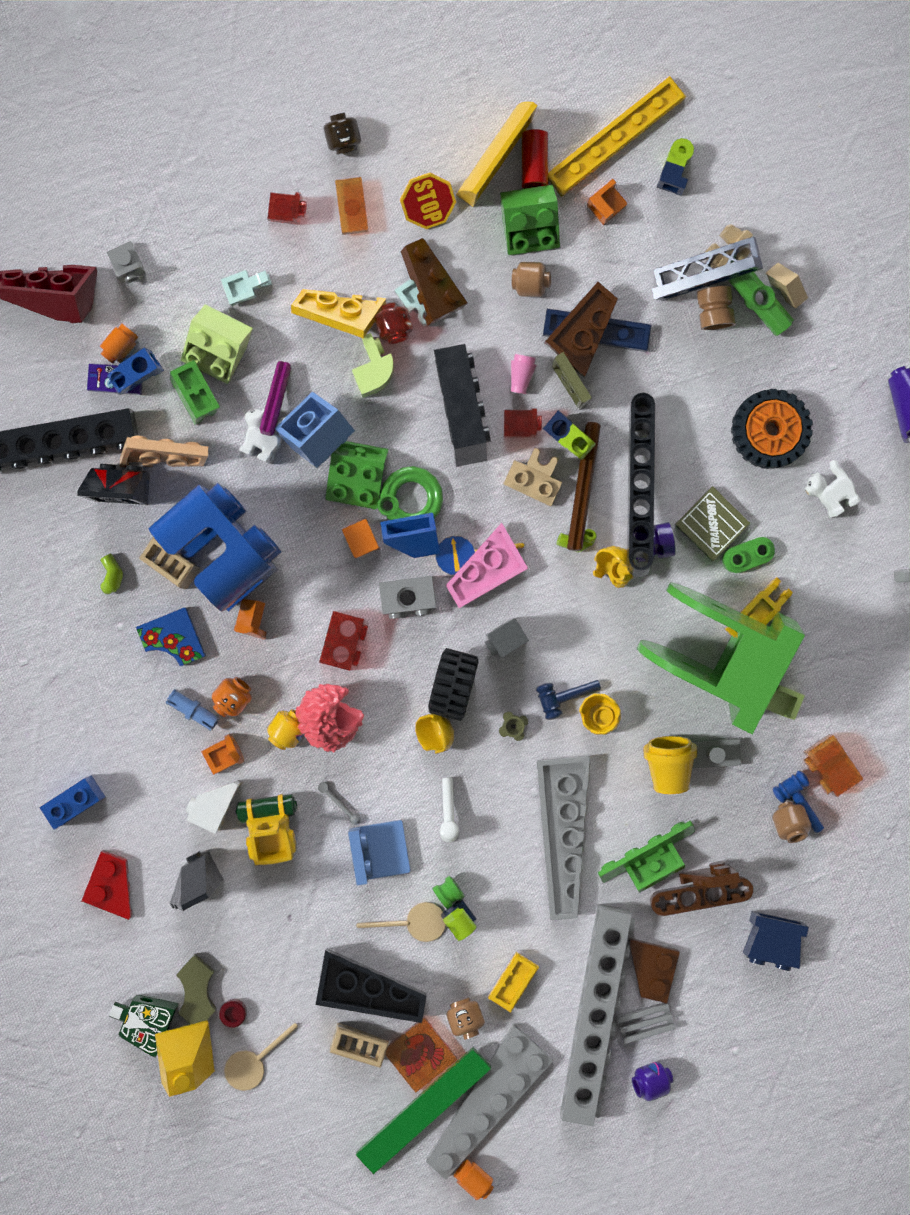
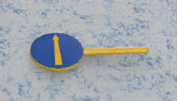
M450 536L439 543L440 554H436L438 566L444 572L455 575L478 549L474 550L473 545L461 536ZM524 543L514 544L517 549L524 548L525 546Z

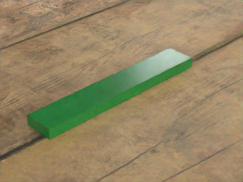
M472 1047L357 1150L356 1156L374 1175L491 1069V1065Z

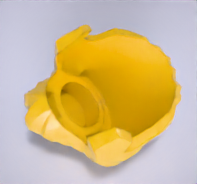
M610 546L600 549L595 555L594 561L597 562V566L593 571V576L602 578L605 574H608L610 581L617 588H624L633 579L634 576L627 569V550L624 548Z

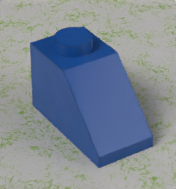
M433 512L380 522L384 544L413 558L440 554Z

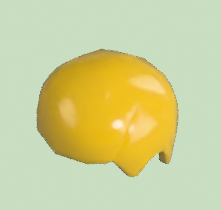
M606 694L590 695L585 698L579 709L584 727L595 735L609 734L616 730L621 721V710L618 703Z
M430 713L419 717L416 721L415 732L417 739L425 751L435 750V754L451 748L454 742V729L448 718Z

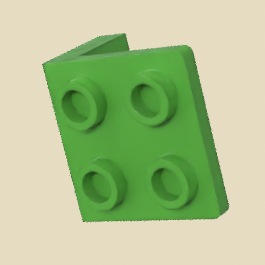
M348 441L341 444L331 454L325 499L377 509L388 449Z

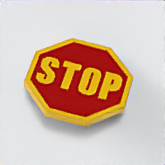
M429 172L409 180L400 198V203L406 221L421 228L429 229L446 223L456 204L451 183Z

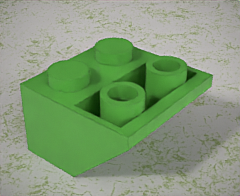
M553 185L500 192L502 220L508 255L560 248L558 201Z

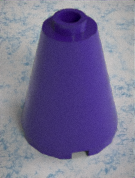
M902 366L890 373L892 377L888 379V384L901 437L904 443H910V368L906 369L905 366Z

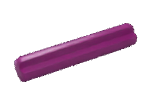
M279 361L276 365L260 425V433L263 435L273 436L275 433L274 428L277 425L291 372V365L288 362Z

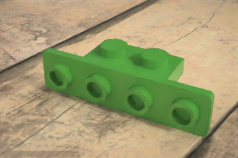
M684 821L679 822L671 828L669 833L663 836L659 834L652 837L647 842V845L640 849L636 847L625 853V857L619 861L607 862L601 867L602 870L598 872L602 882L605 883L627 871L638 892L641 893L684 869L686 866L673 844L695 832L693 823L691 821L686 823Z

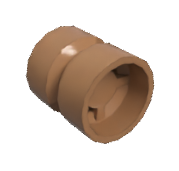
M730 286L709 287L697 291L698 305L701 309H704L699 315L701 330L724 329L736 324L734 309L728 307L733 299Z

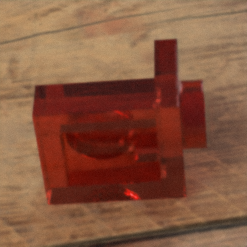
M270 192L267 219L271 222L300 225L301 217L306 215L307 201H303L301 192H295V195Z
M532 408L531 410H504V438H535L537 431H542V415H537V408Z

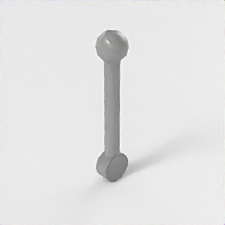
M321 782L318 785V790L321 793H326L347 814L352 824L357 825L360 822L359 815L353 814L329 790V785L326 782Z

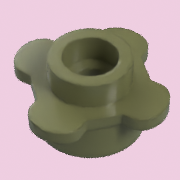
M510 711L503 714L504 722L502 727L499 728V734L502 737L509 736L513 737L516 741H521L524 738V728L528 724L527 717L524 715L520 717L515 716ZM512 724L516 725L515 729L511 728Z

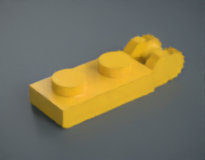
M776 577L744 607L741 613L767 625L776 613L781 610L780 607L790 598L793 592L789 588L784 590L775 602L768 597L781 583V580ZM727 626L724 630L734 638L738 637V633Z

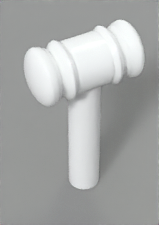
M443 778L444 823L440 827V836L445 842H453L459 835L458 826L454 823L453 778Z

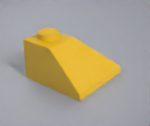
M207 1020L155 1034L161 1084L169 1097L196 1090L215 1072L209 1022Z

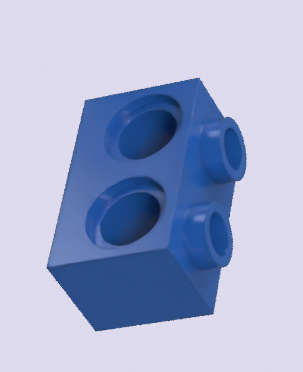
M90 775L39 808L53 830H55L106 796L93 776Z

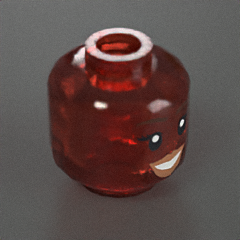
M395 302L381 306V312L375 316V323L382 340L388 341L389 344H397L409 339L413 326L407 308L397 306Z

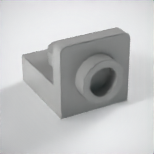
M131 241L107 251L114 267L115 275L121 283L137 281L141 278L140 275L145 273V269Z

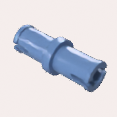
M176 689L167 698V705L183 713L187 720L190 721L192 719L209 731L215 728L220 719L219 716L200 706L201 703L199 701L190 700Z

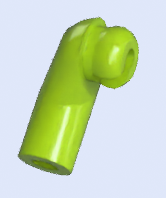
M585 530L583 548L578 552L584 551L595 543L597 535L594 530ZM560 533L556 545L567 549L569 535Z
M110 553L100 559L107 571L104 581L100 585L102 592L105 594L116 592L120 588L123 578L122 569Z

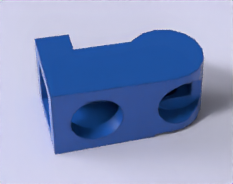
M143 348L119 364L107 377L118 394L122 395L133 390L150 377L162 373L164 369L153 352Z

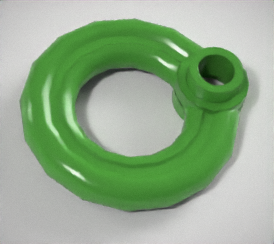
M416 466L402 467L391 473L383 483L377 509L379 513L387 516L389 520L432 512L435 519L440 513L443 503L442 487L436 477L426 469ZM405 483H419L427 492L426 506L417 513L410 514L399 508L396 494L398 489ZM385 501L392 503L391 510L387 511L383 508Z

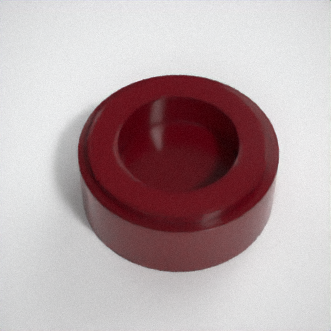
M238 999L226 1001L219 1012L221 1022L230 1028L240 1026L247 1016L245 1004Z

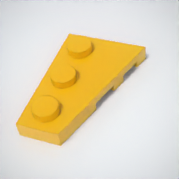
M302 289L291 304V313L364 339L386 307V298L377 297L376 301L362 300V295H352V298L337 297L335 292Z

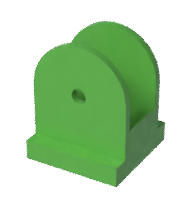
M670 582L666 590L670 595L705 616L735 630L738 633V637L734 638L731 636L714 670L677 651L648 640H640L637 650L651 662L671 674L729 702L732 725L753 735L805 636L804 632L796 620L779 612L776 613L769 627L702 593Z

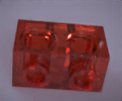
M333 611L319 663L348 671L352 670V666L357 667L362 652L357 650L360 640L365 641L368 625H364L365 619ZM345 621H351L356 626V631L352 636H345L341 631V626ZM340 646L345 647L349 652V657L345 662H339L334 657L336 648Z

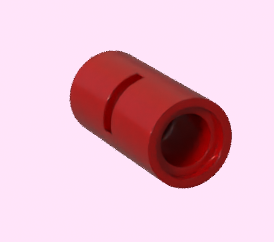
M540 129L526 130L522 133V188L547 186L548 132Z

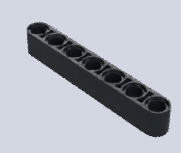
M638 393L635 395L629 411L627 569L631 575L638 578L644 577L650 572L654 559L655 400L648 393ZM644 405L648 408V411L640 412L635 407ZM644 430L648 433V436L642 438L637 436L635 432ZM638 455H643L648 459V461L645 463H639L638 461H636L635 457ZM641 480L646 482L648 487L640 489L634 483ZM636 506H643L648 512L640 515L635 512L634 508ZM639 531L646 534L647 539L643 541L637 540L633 534ZM643 558L646 560L647 565L638 567L634 564L633 559Z

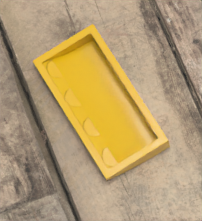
M528 101L521 102L515 107L456 193V196L474 207L522 137V133L526 131L532 122L537 104Z

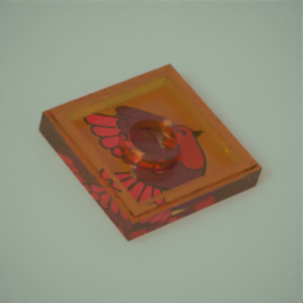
M425 1016L422 1023L416 1022L388 1044L385 1053L415 1093L457 1060V1056Z

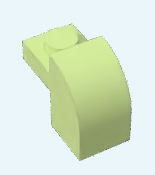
M371 333L367 334L364 339L362 338L371 362L352 369L363 398L384 389L391 381L394 372L392 354L381 357L380 354L385 353L379 338L373 339Z

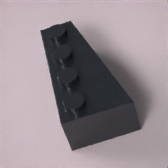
M465 344L434 350L435 363L443 395L446 418L449 422L451 443L454 446L456 467L487 461L486 443L491 442L488 426L483 427L481 418L486 416L483 401H477L476 393H480L478 377H472L471 369L475 368L472 352L467 353Z
M326 948L315 1005L422 1023L427 997L426 992Z

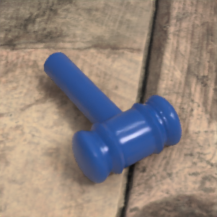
M797 771L795 775L792 774L791 777L779 783L778 786L773 787V793L782 803L792 797L796 804L804 806L812 829L815 833H818L824 829V826L801 793L804 787L810 785L809 780L802 771Z

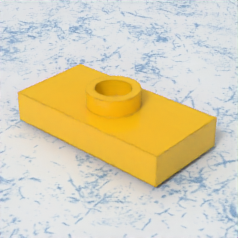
M515 952L488 995V999L511 1013L539 969V965L520 953Z

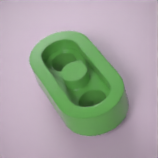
M766 537L754 538L727 549L723 554L722 563L727 571L740 573L769 562L775 554V547L773 542ZM760 545H763L766 548V553L764 555H760L758 553V547ZM735 555H739L741 557V563L739 565H736L733 562V557Z

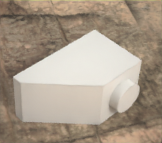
M236 780L203 792L197 798L192 797L185 811L189 813L186 821L216 834L226 817L241 782Z

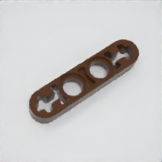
M739 876L742 885L747 886V889L743 890V895L740 896L739 893L733 891L729 892L731 897L727 898L726 888L722 886L719 887L721 889V897L716 901L708 899L707 892L710 887L693 886V884L662 889L651 895L650 906L656 914L668 916L740 903L752 897L753 886L747 878ZM738 884L728 885L729 889L738 887ZM686 891H692L696 896L694 903L691 905H684L681 901L682 894ZM676 893V901L679 907L675 908L673 902L665 904V909L663 910L658 905L655 906V903L660 901L659 897L663 896L665 900H674L672 894Z

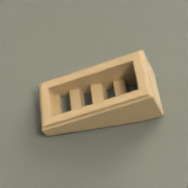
M153 537L139 559L177 587L186 590L200 571V567L183 557L180 553L176 555L169 554L170 557L164 566L161 567L160 565L168 553ZM158 548H161L162 550L155 561H152L151 559ZM178 560V565L176 566L174 571L170 573L169 571L171 570L175 562Z
M337 1023L330 1045V1053L381 1068L389 1041L351 1026ZM343 1034L348 1036L345 1046L340 1045ZM353 1038L358 1039L355 1050L350 1049ZM367 1041L368 1045L365 1054H362L360 1051L363 1042ZM374 1044L379 1045L375 1058L370 1057Z

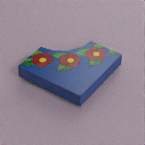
M187 607L136 627L145 652L153 650L167 652L176 659L180 666L206 657Z

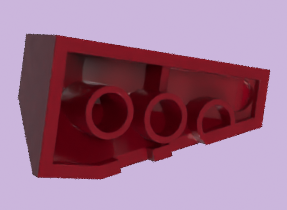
M63 265V270L48 271L47 267H38V271L23 273L21 269L0 271V299L57 321L82 323L93 308L97 267Z

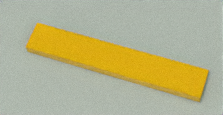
M669 76L549 171L548 181L560 196L563 197L684 101L686 98L685 94Z

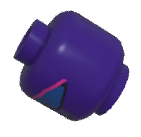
M652 1062L638 1067L634 1077H632V1085L636 1095L645 1101H654L667 1096L671 1091V1083L674 1082L670 1069L668 1067L664 1068L659 1062Z

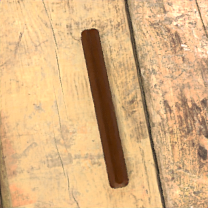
M588 422L585 425L584 433L596 445L583 460L580 459L567 544L568 550L576 552L581 551L583 548L601 425L597 422Z

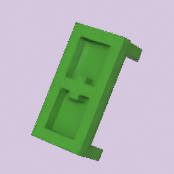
M194 360L170 371L169 379L194 425L202 422L204 417L216 414L220 406Z

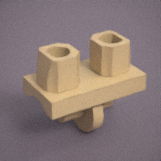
M730 224L723 229L719 236L729 245L750 238L753 234L748 230L741 231ZM714 243L705 252L720 247L716 243ZM744 247L740 253L738 252L736 259H745L749 255L750 250ZM722 254L718 255L713 260L711 267L717 268L726 265L729 258Z

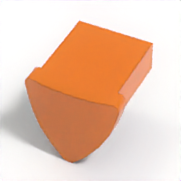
M247 599L241 601L234 631L265 640L267 632L259 629L265 603Z
M230 733L224 736V740L201 751L213 775L236 763L239 765L244 763L241 749Z

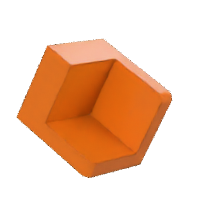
M614 179L610 180L591 196L587 203V207L603 225L627 205V202L615 189L617 182Z
M367 519L342 529L354 558L380 549Z

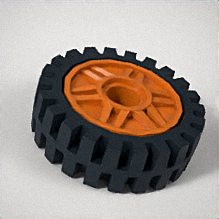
M762 390L748 397L738 407L732 419V441L737 447V452L741 453L745 461L751 462V465L756 467L775 469L789 465L803 455L811 442L810 437L813 435L811 426L813 421L809 417V409L804 407L805 403L802 400L799 401L795 394H789L786 390ZM767 423L776 425L777 434L775 436L768 434L766 431Z

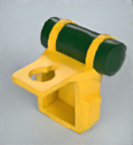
M278 794V796L247 799L246 801L238 802L235 810L241 824H247L249 836L246 838V846L249 858L254 861L255 866L292 860L297 848L294 830H291L289 827V817L294 816L297 812V801L293 794Z

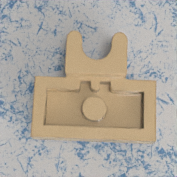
M535 447L527 465L517 460L513 461L503 485L552 506L562 484V481L551 477L559 458L553 456L549 463L543 465L538 461L540 450Z

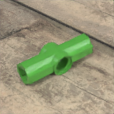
M754 272L728 280L742 296L746 307L753 310L775 336H778L792 325L794 319L775 298L773 289L764 285ZM758 291L763 295V303L761 305L755 300Z

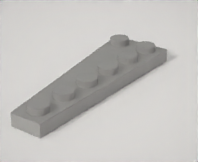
M590 756L537 760L550 920L578 917Z
M515 1024L510 1027L490 1060L491 1069L476 1082L474 1087L472 1086L467 1094V1098L456 1111L449 1126L446 1127L426 1158V1162L445 1180L553 1062V1059Z

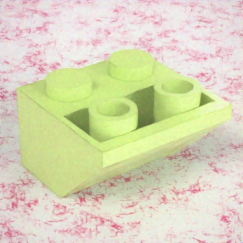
M205 304L191 320L180 361L187 364L194 360L200 371L228 384L247 348L253 328Z

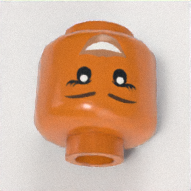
M238 677L224 679L212 693V700L215 704L213 706L214 710L223 717L227 715L238 716L251 701V688Z

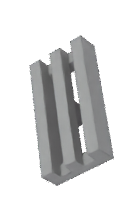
M659 1003L616 1016L624 1044L674 1030L675 1026L668 1003ZM664 1010L665 1014L624 1026L626 1021ZM667 1021V1023H665V1024L658 1025V1026H655V1027H651V1028H648V1029H645V1030H641V1031H638V1032H634V1033H631V1034H628V1035H627V1032H630V1031H633V1030H636V1029H640V1028H643V1027H647V1026H650V1025H653V1024H657V1023H660V1022Z

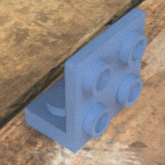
M402 820L349 829L348 835L357 886L368 884L369 879L410 872Z

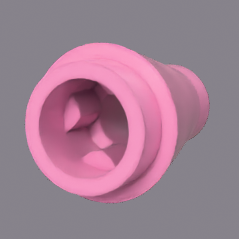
M518 354L514 355V360H511V392L526 394L537 366L535 365L536 358Z

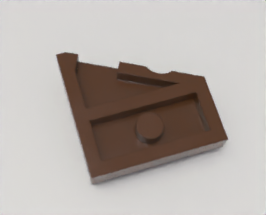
M724 861L710 863V868L679 873L681 884L693 882V886L716 888L740 883L739 873L729 864L725 865Z
M629 938L628 943L630 944L640 996L667 1004L680 951Z

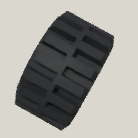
M449 648L442 652L428 704L429 713L458 721L465 717L479 663L478 656Z

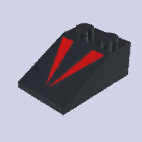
M100 464L99 468L90 469L77 491V496L94 502L148 505L150 473L142 471V466L126 465V470L116 469L114 464Z

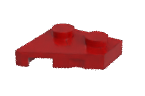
M102 850L81 902L129 920L132 916V909H130V883L127 876L129 872L128 860Z

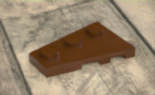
M424 238L406 245L400 251L409 277L416 283L419 291L417 295L419 304H423L427 316L425 320L427 326L453 314L468 304Z
M597 282L545 341V344L557 355L564 352L574 370L584 378L618 300L600 282Z

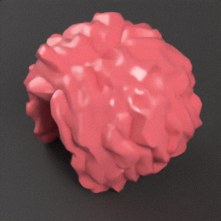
M319 684L318 688L306 691L300 706L296 707V718L300 723L298 729H300L302 734H305L311 746L318 749L323 748L326 752L332 751L334 753L336 750L346 747L348 742L355 737L358 727L363 725L364 714L362 711L354 707L350 708L346 703L340 702L349 692L346 687Z

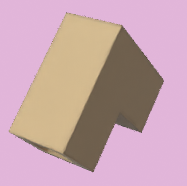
M777 263L766 272L770 284L779 289L785 302L795 309L808 299L799 275Z

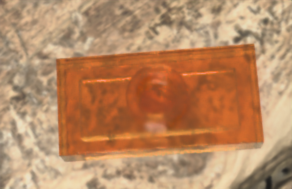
M362 178L335 180L342 235L369 232Z

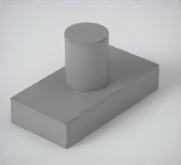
M740 739L691 741L697 745V757L694 759L693 768L741 766Z

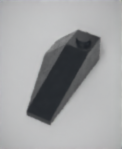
M198 851L186 858L187 863L181 867L170 901L172 909L184 911L209 898L224 880L210 852L202 855Z

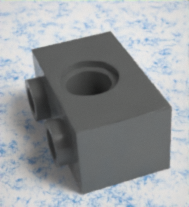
M511 618L487 633L488 640L485 641V644L493 656L498 654L499 657L503 658L527 643L529 639L517 620Z

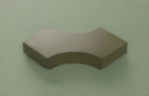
M196 954L176 974L182 982L185 992L184 1003L178 1013L190 1024L208 1020L217 1009L211 1001L208 992L209 981L215 971Z

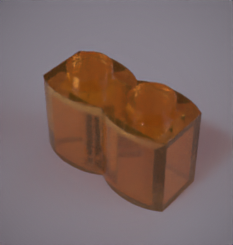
M828 734L803 751L806 756L803 761L812 773L817 771L821 778L818 783L827 795L832 793L833 796L838 797L863 780L853 762L832 734Z

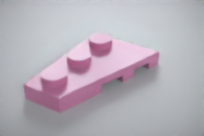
M502 523L446 584L458 608L528 569Z

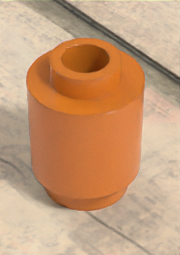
M121 323L101 343L100 347L103 351L100 354L112 364L116 360L121 363L135 347V341L138 339V336Z
M468 1159L463 1161L454 1173L457 1184L475 1200L480 1198L486 1199L494 1188L492 1186L493 1178L475 1162H470Z

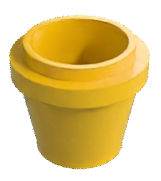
M662 736L651 739L643 747V756L648 762L654 791L661 794H681L687 792L690 789L694 759L697 757V745L691 742L690 739L681 736Z

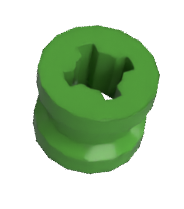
M450 875L445 878L443 884L435 885L432 888L447 910L452 907L454 901L462 900L465 897L460 887Z

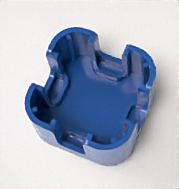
M217 483L208 490L199 484L148 529L168 554L176 555L180 552L187 559L193 558L217 536L226 544L225 552L195 577L194 584L219 611L227 610L230 612L278 570L272 560L282 551L262 528L259 529L256 525H253L246 531L237 520L247 511L226 487L223 488Z

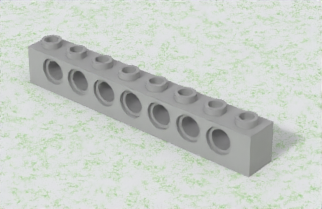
M597 905L560 1109L562 1121L594 1126L595 1118L600 1117L602 1104L598 1101L600 1091L604 1092L606 1086V1075H603L604 1066H608L610 1063L611 1049H608L609 1039H614L616 1023H612L614 1013L619 1012L621 998L617 996L619 986L623 987L625 981V971L622 970L623 961L629 958L630 944H627L628 934H633L635 918H631L632 914L627 909ZM611 930L619 932V937L614 942L606 940V934ZM605 957L614 958V964L609 968L601 966V961ZM601 983L610 985L608 992L605 994L596 992L597 986ZM601 1009L605 1011L602 1019L594 1020L591 1018L595 1010ZM591 1036H598L600 1038V1042L596 1046L586 1044ZM592 1062L596 1065L591 1072H584L582 1070L585 1063ZM581 1089L591 1091L587 1098H579L577 1096Z

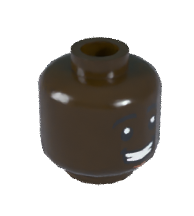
M345 113L330 116L331 122L326 123L323 127L328 148L331 151H336L337 155L357 150L356 145L361 143L357 120L353 117L346 118Z

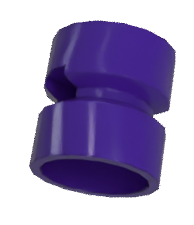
M670 523L654 525V556L657 555L659 558L675 556V540ZM639 531L633 534L637 540L643 541L647 539L646 534ZM640 557L636 558L638 563L646 561Z

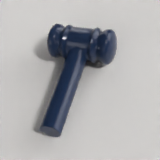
M598 680L559 693L553 690V683H544L536 688L543 712L545 713V719L547 720L557 719L563 714L560 710V703L601 690Z

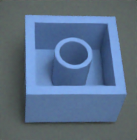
M311 392L274 428L292 450L316 468L324 463L355 431L337 408L314 392Z

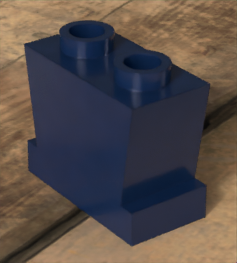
M751 911L749 921L753 924V927L743 949V953L749 958V962L758 965H765V962L774 963L776 968L791 971V967L800 969L801 936L807 938L809 927L800 921Z

